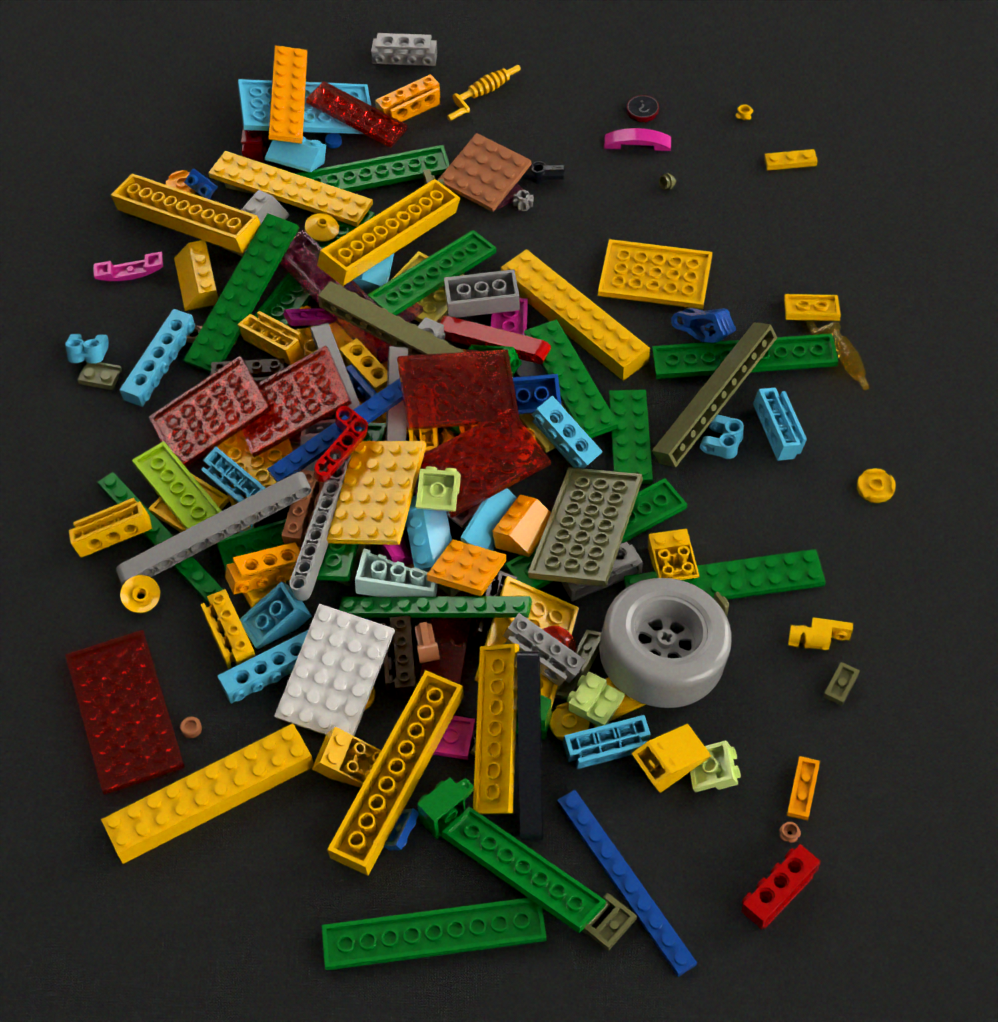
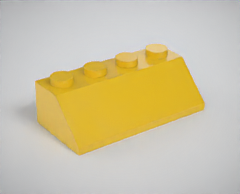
M206 241L190 242L174 258L185 311L212 306L218 301Z

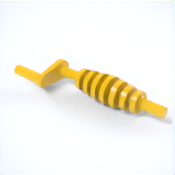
M516 65L508 70L503 68L500 71L497 70L486 74L483 78L481 77L478 81L474 82L473 85H470L468 91L460 95L457 93L453 94V100L460 109L447 115L448 120L452 121L465 113H469L470 108L464 102L465 99L469 97L477 98L478 96L495 91L500 85L509 81L511 75L521 70L520 66Z

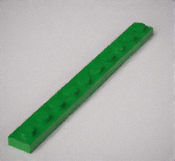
M114 472L98 481L99 487L116 505L131 498H134L136 502L140 501ZM142 503L150 516L152 525L151 530L143 533L146 538L156 546L173 537ZM192 556L173 565L208 605L207 596L223 590Z
M530 596L342 597L339 610L361 618L410 616V618H515L518 613L529 618L532 599Z

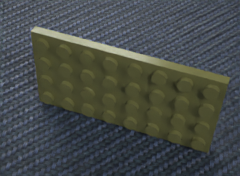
M569 467L529 568V578L606 587L643 481L642 474Z

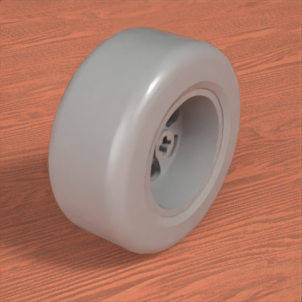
M672 578L647 579L625 588L609 606L600 636V659L612 683L630 698L654 707H682L704 698L719 682L731 650V629L721 606L708 593L697 586ZM651 627H662V629L654 631ZM639 634L649 636L651 643L641 644L638 639ZM687 640L691 645V650L687 651L680 648L679 642ZM650 651H656L658 654H660V656L653 654ZM676 654L679 658H668V655Z

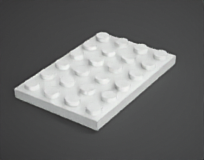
M319 604L274 717L323 735L337 727L355 736L394 635V628Z

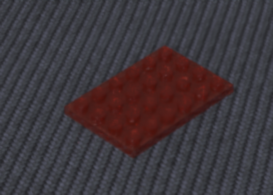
M326 345L230 399L249 450L254 458L336 413L339 407L352 404L331 352Z
M508 349L398 356L397 363L408 430L509 423L520 420Z
M239 356L150 415L149 418L161 442L164 441L183 465L187 467L271 411L244 359Z
M509 408L424 453L420 469H426L427 466L436 467L437 470L445 471V468H454L461 474L456 512L446 511L449 517L453 518L551 465V460L514 411Z

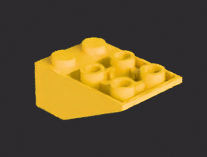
M687 529L648 534V550L651 563L658 578L677 580L699 578Z
M689 724L649 740L632 752L636 761L660 793L711 757Z
M334 727L326 734L312 770L330 779L361 788L381 750Z

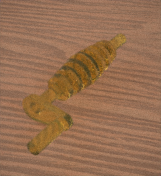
M805 320L812 335L833 334L835 348L841 364L853 380L859 381L863 390H868L870 386L865 378L866 370L860 354L849 339L841 335L839 332L841 329L840 324L832 322L818 329L813 320Z

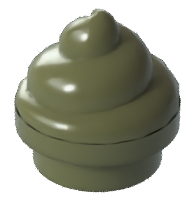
M666 173L659 178L661 189L668 191L675 186L676 179L673 175Z

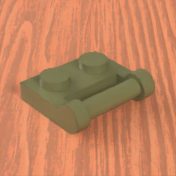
M606 893L603 896V899L606 900L605 907L588 923L582 932L591 936L609 951L634 923L637 915L612 895ZM608 907H612L613 910L595 929L592 925Z

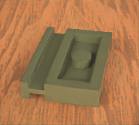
M102 362L87 363L83 367L78 382L82 385L113 390L118 381L119 373L122 372V368L118 365Z

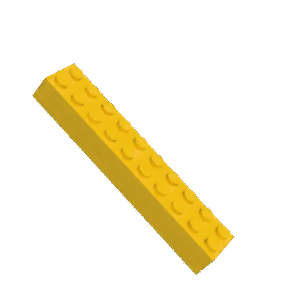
M131 174L111 194L119 211L241 254L247 250L261 225L257 215L135 174Z
M434 179L320 250L317 266L344 286L455 214L460 197Z
M527 249L501 267V271L515 270L519 296L521 298H528V304L549 321L557 319L566 335L621 380L624 381L649 362L650 347Z
M425 670L327 849L331 859L365 875L370 874L464 697L462 685Z
M292 723L101 819L122 864L311 769L314 765L312 755Z

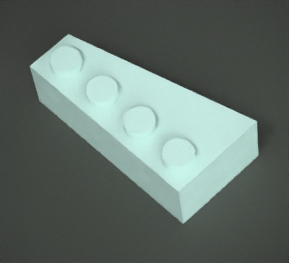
M365 548L363 549L355 577L356 593L375 597H436L437 583L427 581L428 572L415 567H406L404 563L399 561H390L386 559V556L381 554L377 556Z

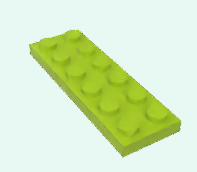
M164 441L132 460L136 469L186 530L222 511Z

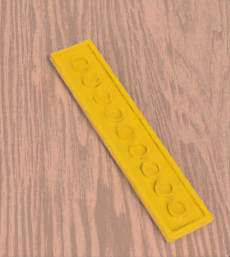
M224 151L208 172L209 178L254 193L260 190L272 195L278 201L317 214H327L335 220L358 227L373 205V200L228 151Z

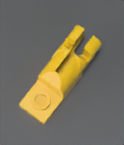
M813 617L811 627L791 625L788 646L799 647V644L803 643L804 648L829 650L831 638L850 640L853 623Z

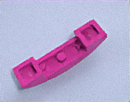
M621 129L605 134L604 149H621V144L653 145L654 150L671 151V136L650 129Z
M162 251L145 254L144 260L113 265L111 261L94 264V278L104 281H124L147 276L163 267Z

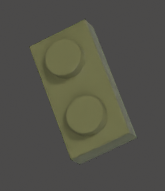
M841 662L823 697L843 706L860 670Z

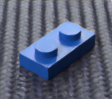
M414 808L402 811L384 845L389 851L402 850L407 843L411 830L416 825V819L419 815L418 811Z

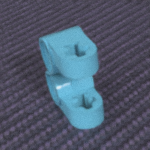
M70 334L65 343L68 361L80 363L85 360L91 364L101 362L108 350V336L97 335L95 339L83 342L81 334Z
M717 415L710 423L709 428L723 435L720 438L703 437L700 449L707 454L725 459L734 458L738 453L739 444L743 440V422L739 419Z

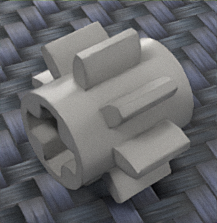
M520 190L517 194H514L513 206H517L520 211H527L530 207H533L534 197L528 191Z

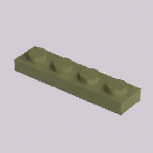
M586 630L575 651L576 654L586 661L570 683L564 681L557 687L556 699L567 701L572 690L577 691L579 687L577 683L580 677L587 675L599 653L601 632Z

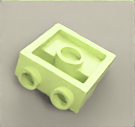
M427 466L426 469H420L416 508L456 512L457 495L459 494L461 474L457 472V469L445 468V471L431 466Z
M588 672L586 676L582 675L577 683V686H579L577 691L572 690L567 699V702H569L568 711L598 726L607 725L623 701L625 693L607 685V680Z
M726 740L705 746L711 757L690 771L693 790L699 792L714 787L720 790L738 785L737 779L741 778L738 766L734 765V759H737L735 748L731 747Z

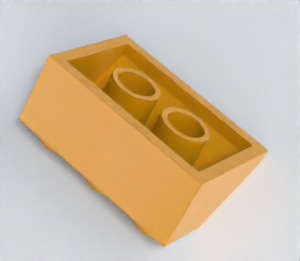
M519 495L492 531L495 547L530 557L540 543L551 512L538 499Z

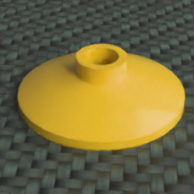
M318 213L306 220L305 231L313 240L327 242L333 240L338 235L339 224L332 216Z
M137 575L129 578L123 584L120 592L121 601L128 610L135 613H145L152 610L159 602L160 588L151 577ZM139 594L145 595L143 599H139L137 596Z

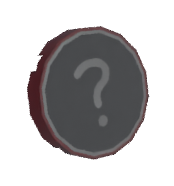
M638 95L631 98L627 103V114L630 118L637 119L639 122L651 121L659 113V103L651 96Z

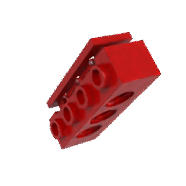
M801 844L796 849L791 848L785 855V860L781 864L778 862L772 868L771 875L767 879L764 877L759 881L756 891L753 894L749 892L742 900L741 912L761 930L766 928L813 879V875L819 869L821 861Z

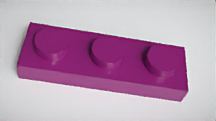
M323 308L285 309L283 313L289 326H314L339 321L338 316Z

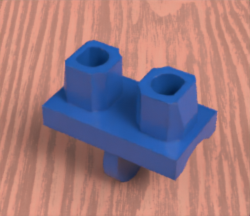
M192 169L184 181L186 185L207 199H211L213 193L218 188L217 185L196 169Z

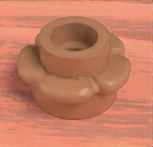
M787 822L779 829L781 839L790 843L796 842L801 835L799 827L793 822Z

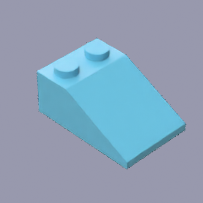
M281 581L242 616L240 621L255 648L260 649L297 630L312 615L303 601L295 599L290 586Z

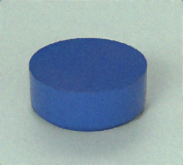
M328 134L325 137L326 146L332 149L340 147L342 144L340 134Z

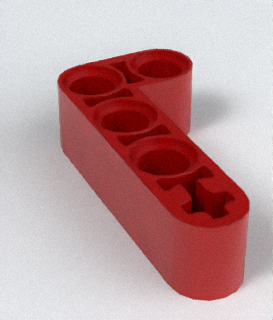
M347 406L339 407L335 415V424L343 432L315 464L314 477L319 482L329 480L367 435V421ZM346 415L349 419L342 420L339 416ZM359 426L363 428V431L358 432L354 428ZM344 440H348L352 444L347 446L344 445L342 442ZM337 454L340 458L335 460L330 455Z

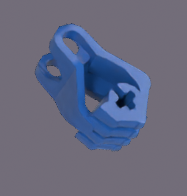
M688 308L674 313L671 318L674 328L688 332L702 342H720L736 331L730 312L725 308L708 311ZM678 316L682 317L683 325L677 322Z

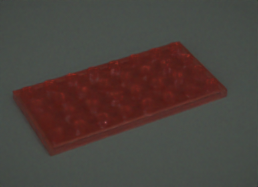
M143 630L65 654L104 795L185 768Z

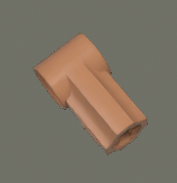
M427 622L419 623L415 627L419 662L425 663L440 660L432 624Z

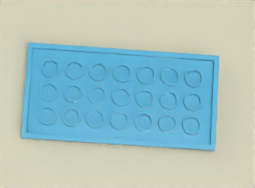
M238 79L243 129L269 131L272 80ZM306 82L303 132L375 134L376 128L367 84Z

